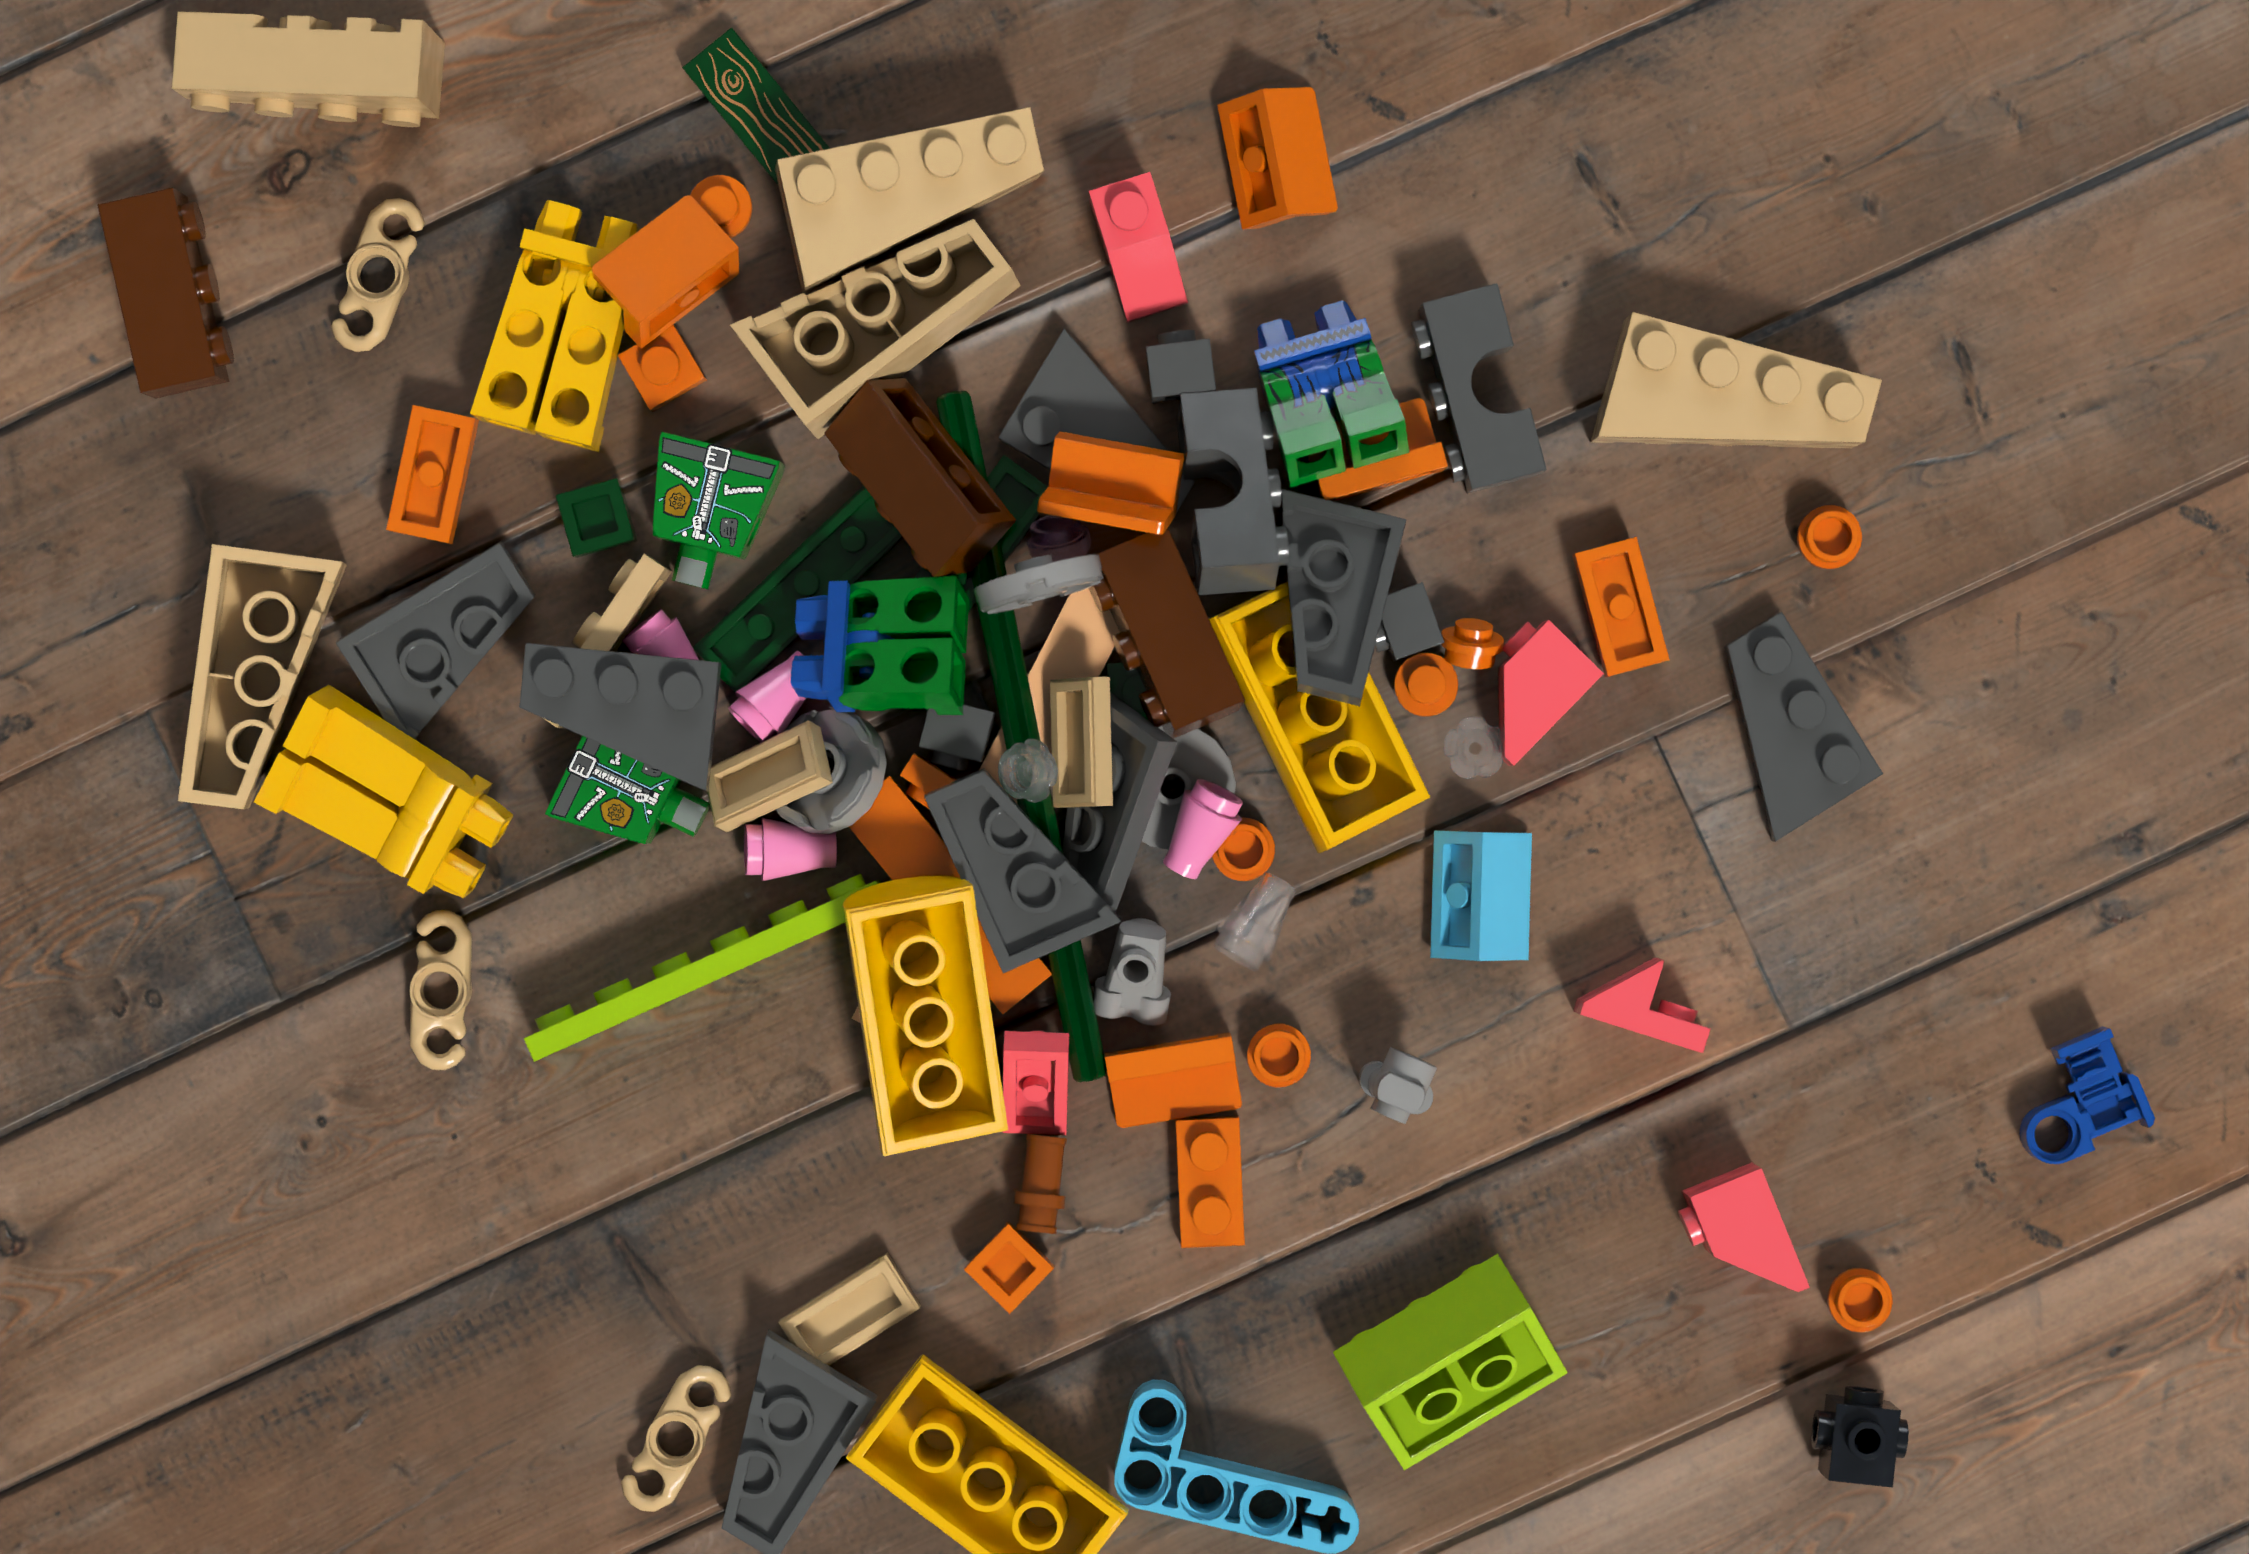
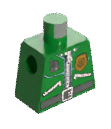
M661 431L652 529L653 536L680 544L672 581L709 590L717 553L742 560L746 559L782 479L785 465L781 461Z
M582 736L545 814L554 819L638 843L650 844L662 822L695 837L706 817L710 803L680 789L679 786L682 780Z

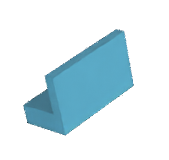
M1434 830L1430 958L1472 961L1529 960L1532 833Z

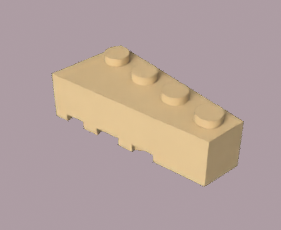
M178 12L172 89L184 98L191 99V108L201 111L229 112L230 103L255 104L254 113L272 117H293L295 107L318 109V118L329 121L356 122L357 112L382 114V123L387 125L420 127L421 117L439 119L445 42L424 20L401 19V30L396 32V28L376 23L377 20L373 18L347 17V22L344 23V30H332V23L311 16L287 15V17L280 18L279 28L268 27V19L266 17L256 14Z
M1031 108L777 159L775 172L802 293H806L828 280L853 270L908 241L931 232L933 229L959 216L965 215L1037 180L1044 172Z
M972 219L897 252L896 257L868 269L861 267L841 276L842 280L808 295L804 292L781 302V306L755 318L749 316L730 326L804 425L819 439L825 435L824 432L867 380L899 379L1021 285L1012 268L977 222Z
M1632 312L1623 321L1590 443L1632 442L1645 444H1709L1717 446L1768 445L1769 447L1854 448L1866 441L1882 380Z
M212 544L178 801L236 809L250 808L347 565L344 562Z

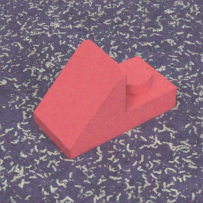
M1656 957L1578 998L1573 1010L1580 1015L1700 1053L1704 1052L1711 1030L1708 1027L1694 1023L1698 1013L1697 1010L1662 999L1658 1011L1650 1009L1664 964V960Z
M1005 1031L1003 1097L1008 1130L1003 1131V1133L1066 1135L1069 1033Z

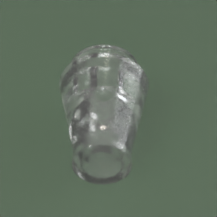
M1264 872L1258 883L1216 927L1220 934L1213 946L1234 962L1250 970L1257 971L1263 960L1271 961L1290 902L1297 892L1296 889L1281 878Z

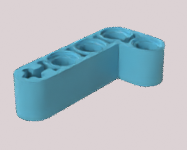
M1155 1379L1142 1383L1134 1391L1129 1402L1115 1460L1114 1485L1119 1497L1126 1504L1137 1509L1321 1553L1336 1554L1346 1550L1354 1543L1359 1533V1518L1352 1498L1344 1490L1332 1485L1180 1449L1186 1427V1403L1182 1392L1174 1384L1166 1380ZM1154 1397L1169 1400L1176 1410L1174 1419L1163 1427L1147 1425L1139 1414L1142 1405L1147 1400ZM1148 1460L1160 1469L1161 1476L1153 1487L1138 1489L1131 1486L1126 1480L1124 1474L1127 1467L1135 1461ZM1211 1475L1217 1478L1223 1486L1220 1497L1209 1504H1200L1193 1501L1187 1493V1487L1195 1477ZM1263 1490H1273L1285 1499L1282 1511L1270 1519L1257 1517L1249 1509L1252 1497ZM1296 1497L1304 1498L1303 1505L1306 1513L1324 1516L1329 1506H1336L1340 1519L1344 1521V1524L1333 1523L1330 1532H1322L1318 1519L1300 1514V1526H1292L1297 1511Z

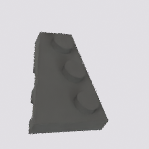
M1063 329L998 437L1002 442L1049 470L1051 469L1054 438L1060 431L1169 451L1065 329ZM1183 471L1177 512L1195 484L1193 479H1183Z
M1281 489L1282 523L1287 529L1289 542V564L1286 565L1297 691L1360 706L1405 530L1406 519Z
M500 541L340 638L336 644L385 721L415 739L535 597V593L503 542Z
M1782 612L1776 613L1724 646L1741 718L1745 723L1754 762L1752 763L1757 784L1760 785L1771 841L1776 842L1883 774Z
M531 643L525 644L519 708L702 790L709 791L721 673L720 662Z
M1110 692L1113 806L1067 808L1063 854L1116 912L1177 741Z
M985 768L925 794V800L961 880L965 879L973 885L977 916L1002 973L1122 922L1119 915Z
M768 1329L721 1528L763 1554H781L876 1403L877 1395Z

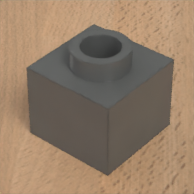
M1181 330L1158 334V345L1146 346L1152 403L1179 400L1180 393L1216 391L1210 338L1196 340L1195 330Z
M1423 582L1388 594L1375 645L1377 653L1388 649L1391 661H1395L1444 643Z
M964 704L963 715H937L934 709H928L919 746L933 750L930 758L931 763L967 771L970 759L984 762L996 713Z

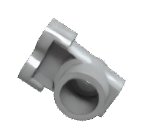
M1135 918L1120 924L1106 976L1098 978L1095 982L1093 1002L1097 1015L1111 1019L1131 1017L1146 1025H1160L1166 1022L1171 992L1167 987L1163 986L1166 931L1163 927L1145 918Z
M1390 1047L1384 1062L1371 1061L1362 1067L1359 1073V1084L1366 1094L1375 1097L1370 1109L1406 1124L1410 1114L1424 1113L1432 1105L1433 1092L1430 1084L1437 1067Z

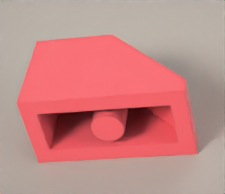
M1147 172L1090 190L1089 202L1127 323L1188 304L1170 233L1151 173Z
M1550 620L1542 622L1536 629L1527 621L1503 646V651L1509 657L1498 667L1499 757L1508 766H1515L1604 674Z
M1751 1162L1682 1190L1688 1207L1679 1210L1678 1213L1692 1246L1703 1243L1705 1250L1715 1258L1796 1292L1810 1288L1762 1168Z

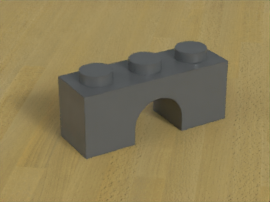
M1498 283L1422 303L1418 310L1421 320L1411 322L1412 332L1420 359L1431 357L1437 382L1428 384V392L1436 420L1447 419L1453 443L1445 445L1444 452L1453 483L1463 480L1466 492L1469 494L1541 475L1547 468L1531 408L1505 414L1495 413L1483 407L1476 399L1472 390L1471 378L1476 364L1485 358L1506 353L1514 346Z
M1257 388L1180 393L1176 424L1180 453L1185 454L1183 479L1209 478L1218 480L1227 485L1236 497L1224 506L1195 509L1191 543L1198 595L1275 590L1279 566L1289 564V542L1286 527H1275L1273 507L1281 506V483L1278 468H1267L1265 450L1273 449L1274 442L1270 411L1260 412Z

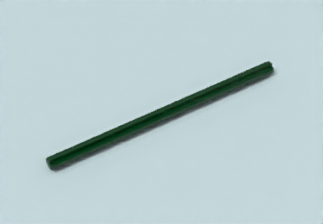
M954 391L938 396L936 403L940 423L988 483L970 394L967 391ZM1000 540L971 572L974 589L986 582L1007 575ZM977 602L1017 804L1063 854L1015 612L1010 610L987 614V612L980 611ZM1079 940L1049 953L1048 957L1064 1033H1069V1061L1072 1076L1076 1082H1089L1105 1077L1107 1069L1082 943Z

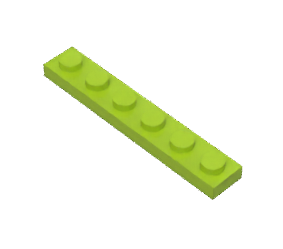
M858 874L827 888L826 890L831 901L808 911L804 901L800 900L769 914L768 917L773 927L749 937L745 926H742L709 941L714 950V953L691 963L687 952H684L651 967L656 977L651 982L633 989L629 979L626 978L593 993L598 1004L593 1008L575 1015L571 1005L568 1004L535 1019L539 1032L524 1038L533 1061L542 1059L845 923L844 900L861 889L881 883V880L879 879L866 885L862 874Z

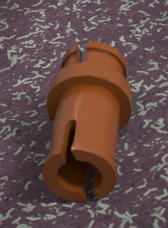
M1027 1134L1026 1140L1028 1141L1022 1191H1015L1014 1204H1020L1019 1221L1016 1225V1230L1056 1234L1058 1209H1064L1066 1196L1060 1195L1064 1146L1066 1145L1067 1138Z

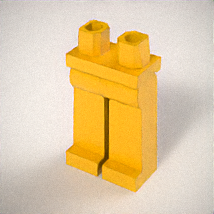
M547 200L536 222L535 230L524 228L519 246L524 250L520 256L470 414L480 421L536 435L537 432L547 439L599 452L604 427L602 426L624 330L623 309L593 278L592 266L638 232L640 228L636 223L604 216L597 246L575 242L583 212L573 206Z
M329 684L307 697L283 744V747L286 749L278 753L254 800V803L275 814L283 810L376 859L378 863L392 873L408 878L409 881L406 885L422 894L435 885L443 891L461 898H465L474 890L486 864L459 849L465 835L468 834L492 848L499 842L513 817L510 811L487 795L493 783L477 774L471 779L459 767Z

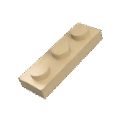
M643 554L638 563L628 559L618 571L608 589L616 596L602 617L593 612L586 619L577 632L573 644L581 649L618 652L624 644L622 642L623 638L634 629L672 571L646 554ZM548 721L549 723H551L552 725H554L556 728L566 729V728H564V727H562V726H560V725H557V724H555V723H553V722H551V721Z

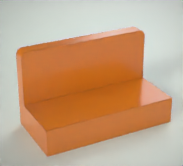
M1265 88L1217 105L1242 230L1263 228L1293 217L1327 215L1337 211L1338 205L1313 88Z
M687 195L592 266V275L623 309L625 332L642 349L739 275V247L692 196Z
M1417 398L1399 403L1406 422L1409 453L1355 469L1353 468L1339 423L1336 421L1342 441L1346 471L1315 480L1319 498L1336 502L1444 471L1448 467L1442 443H1436L1425 401ZM1389 432L1362 439L1359 442L1367 445L1377 444L1383 441ZM1327 450L1308 455L1309 463L1322 459Z
M1060 431L1054 438L1048 488L1039 497L1037 512L1147 533L1164 534L1177 513L1185 454Z
M1230 1032L1105 1053L1115 1118L1120 1128L1236 1110L1242 1105L1235 1064L1236 1059Z

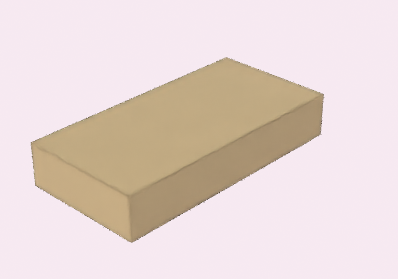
M1110 677L1050 680L1053 808L1113 806Z
M808 720L711 766L709 791L707 792L714 826L729 832L832 784L833 781L821 727Z
M887 1252L781 1318L778 1323L793 1345L829 1366L920 1309L921 1305Z

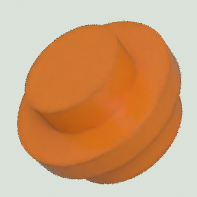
M714 175L700 181L692 190L690 196L697 201L730 238L737 236L747 227L752 216V200L746 188L738 180L726 175Z
M1825 505L1810 511L1802 519L1797 531V544L1802 556L1810 564L1822 569H1835L1848 564L1857 555L1862 543L1861 527L1855 516L1845 508L1835 505Z
M1474 618L1458 619L1455 621V626L1447 627L1441 631L1444 640L1441 646L1445 648L1444 659L1457 667L1466 669L1491 668L1495 665L1496 655L1503 651L1504 638L1493 631L1491 623Z
M1433 653L1416 654L1405 660L1397 670L1394 679L1395 695L1402 707L1414 715L1423 717L1438 715L1448 709L1454 702L1458 692V677L1453 666L1445 661L1443 657Z
M1241 817L1240 823L1213 854L1212 858L1219 871L1228 878L1237 881H1250L1260 877L1269 869L1275 855V844L1270 831L1262 823L1251 818Z
M1275 1023L1261 1028L1252 1037L1247 1049V1061L1251 1072L1260 1082L1271 1087L1281 1088L1293 1085L1305 1075L1310 1065L1311 1051L1308 1041L1298 1029L1287 1024Z
M1852 1268L1842 1272L1834 1279L1828 1291L1827 1303L1832 1317L1842 1327L1853 1332H1868L1878 1328L1886 1321L1892 1309L1893 1298L1888 1283L1878 1273L1866 1268Z

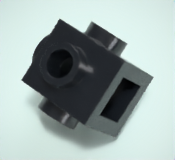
M1846 1386L1844 1396L1826 1394L1824 1411H1815L1811 1434L1813 1449H1820L1818 1471L1828 1481L1893 1488L1896 1458H1904L1906 1455L1909 1429L1907 1420L1900 1419L1901 1410L1890 1401L1883 1400L1884 1391L1868 1387ZM1864 1429L1863 1434L1855 1439L1857 1433Z

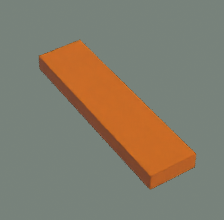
M891 776L887 777L883 781V786L871 808L852 826H849L851 831L892 880L918 876H953L960 878L944 840ZM978 919L989 999L1004 1014L1050 977L1052 972L1041 958H1037L1002 973Z

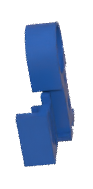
M2102 1026L2050 1048L2056 1064L2065 1063L2072 1080L2071 1083L2065 1086L2068 1093L2074 1092L2077 1100L2075 1101L2073 1096L2066 1094L2033 1108L2025 1115L2020 1125V1140L2024 1149L2032 1157L2048 1164H2062L2094 1151L2095 1147L2091 1140L2137 1120H2139L2142 1126L2148 1128L2154 1124L2155 1117L2139 1078L2133 1074L2122 1072L2123 1069L2110 1040L2114 1037L2110 1028ZM2118 1073H2120L2122 1082L2119 1079ZM2131 1095L2135 1098L2136 1104H2134ZM2049 1116L2060 1117L2068 1127L2066 1144L2055 1152L2042 1151L2035 1141V1129L2038 1123Z

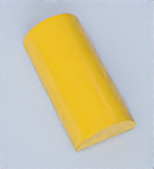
M1288 582L1275 587V590L1264 592L1209 619L1245 698L1244 704L1317 853L1327 851L1430 798L1369 672L1360 706L1297 691Z
M918 876L872 885L847 897L843 902V909L882 1155L888 1156L1008 1130L973 885L965 879L961 880V878L953 876Z
M924 1354L916 1360L896 1385L846 1456L847 1460L972 1554H1097L1129 1512L1128 1507Z

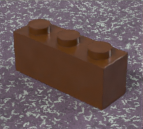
M173 187L98 204L140 393L156 399L230 382L226 365L234 363L233 348L226 328L224 326L217 327L212 303L220 300V293L212 266L210 264L203 265L198 240L205 239L206 233L198 204L195 201L189 203L188 197Z
M906 378L867 380L824 432L825 436L838 451L841 464L850 473L858 477L874 498L877 511L887 521L894 524L910 545L912 556L916 562L929 571L933 577L972 572L1016 521Z
M1167 528L1164 534L1145 533L1096 554L1100 557L1104 578L1100 580V584L1090 587L1089 590L1100 612L1110 610L1120 631V633L1113 635V641L1122 664L1127 671L1136 668L1146 691L1139 694V699L1147 720L1158 728L1162 726L1164 732L1174 739L1239 711L1245 702V698L1169 529Z

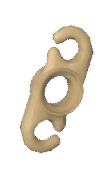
M402 198L386 199L370 211L354 254L348 262L346 269L348 288L347 293L338 305L339 311L347 315L356 310H364L370 314L373 324L370 332L366 335L357 336L349 331L344 319L338 318L333 320L331 328L334 337L346 349L355 352L370 351L383 341L389 332L401 297L408 287V260L417 246V240L413 235L405 236L400 240L388 238L383 231V222L390 215L399 214L407 219L409 227L415 232L422 230L425 222L421 211L412 202ZM375 257L389 259L395 269L394 282L387 290L380 293L367 291L361 282V270L364 264Z
M436 910L426 914L419 921L417 932L421 936H427L434 928L446 926L453 931L455 942L453 947L445 952L436 951L427 941H420L416 946L419 963L417 972L410 984V1046L420 1064L432 1070H447L456 1066L463 1059L465 1048L460 1044H455L448 1052L435 1054L428 1048L426 1040L429 1033L438 1028L447 1030L457 1040L462 1039L466 1034L463 1017L465 1008L472 995V936L461 916L450 910ZM434 972L448 973L457 982V999L448 1008H436L424 996L425 981Z
M697 1365L680 1374L646 1434L644 1448L632 1461V1469L637 1473L647 1470L657 1471L662 1476L663 1487L659 1493L653 1496L645 1495L639 1490L635 1476H624L621 1481L623 1495L637 1509L656 1512L671 1504L677 1497L706 1443L709 1427L720 1416V1408L717 1405L695 1406L689 1398V1392L693 1384L707 1382L713 1387L717 1401L727 1402L731 1397L729 1382L722 1372L715 1368ZM671 1421L685 1423L694 1435L692 1450L682 1456H672L666 1453L658 1441L659 1430L664 1424Z

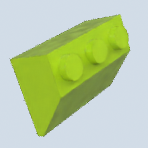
M1498 1254L1481 1264L1469 1267L1458 1278L1426 1297L1412 1301L1401 1312L1372 1329L1360 1332L1350 1342L1333 1351L1362 1406L1404 1470L1568 1373L1533 1310Z

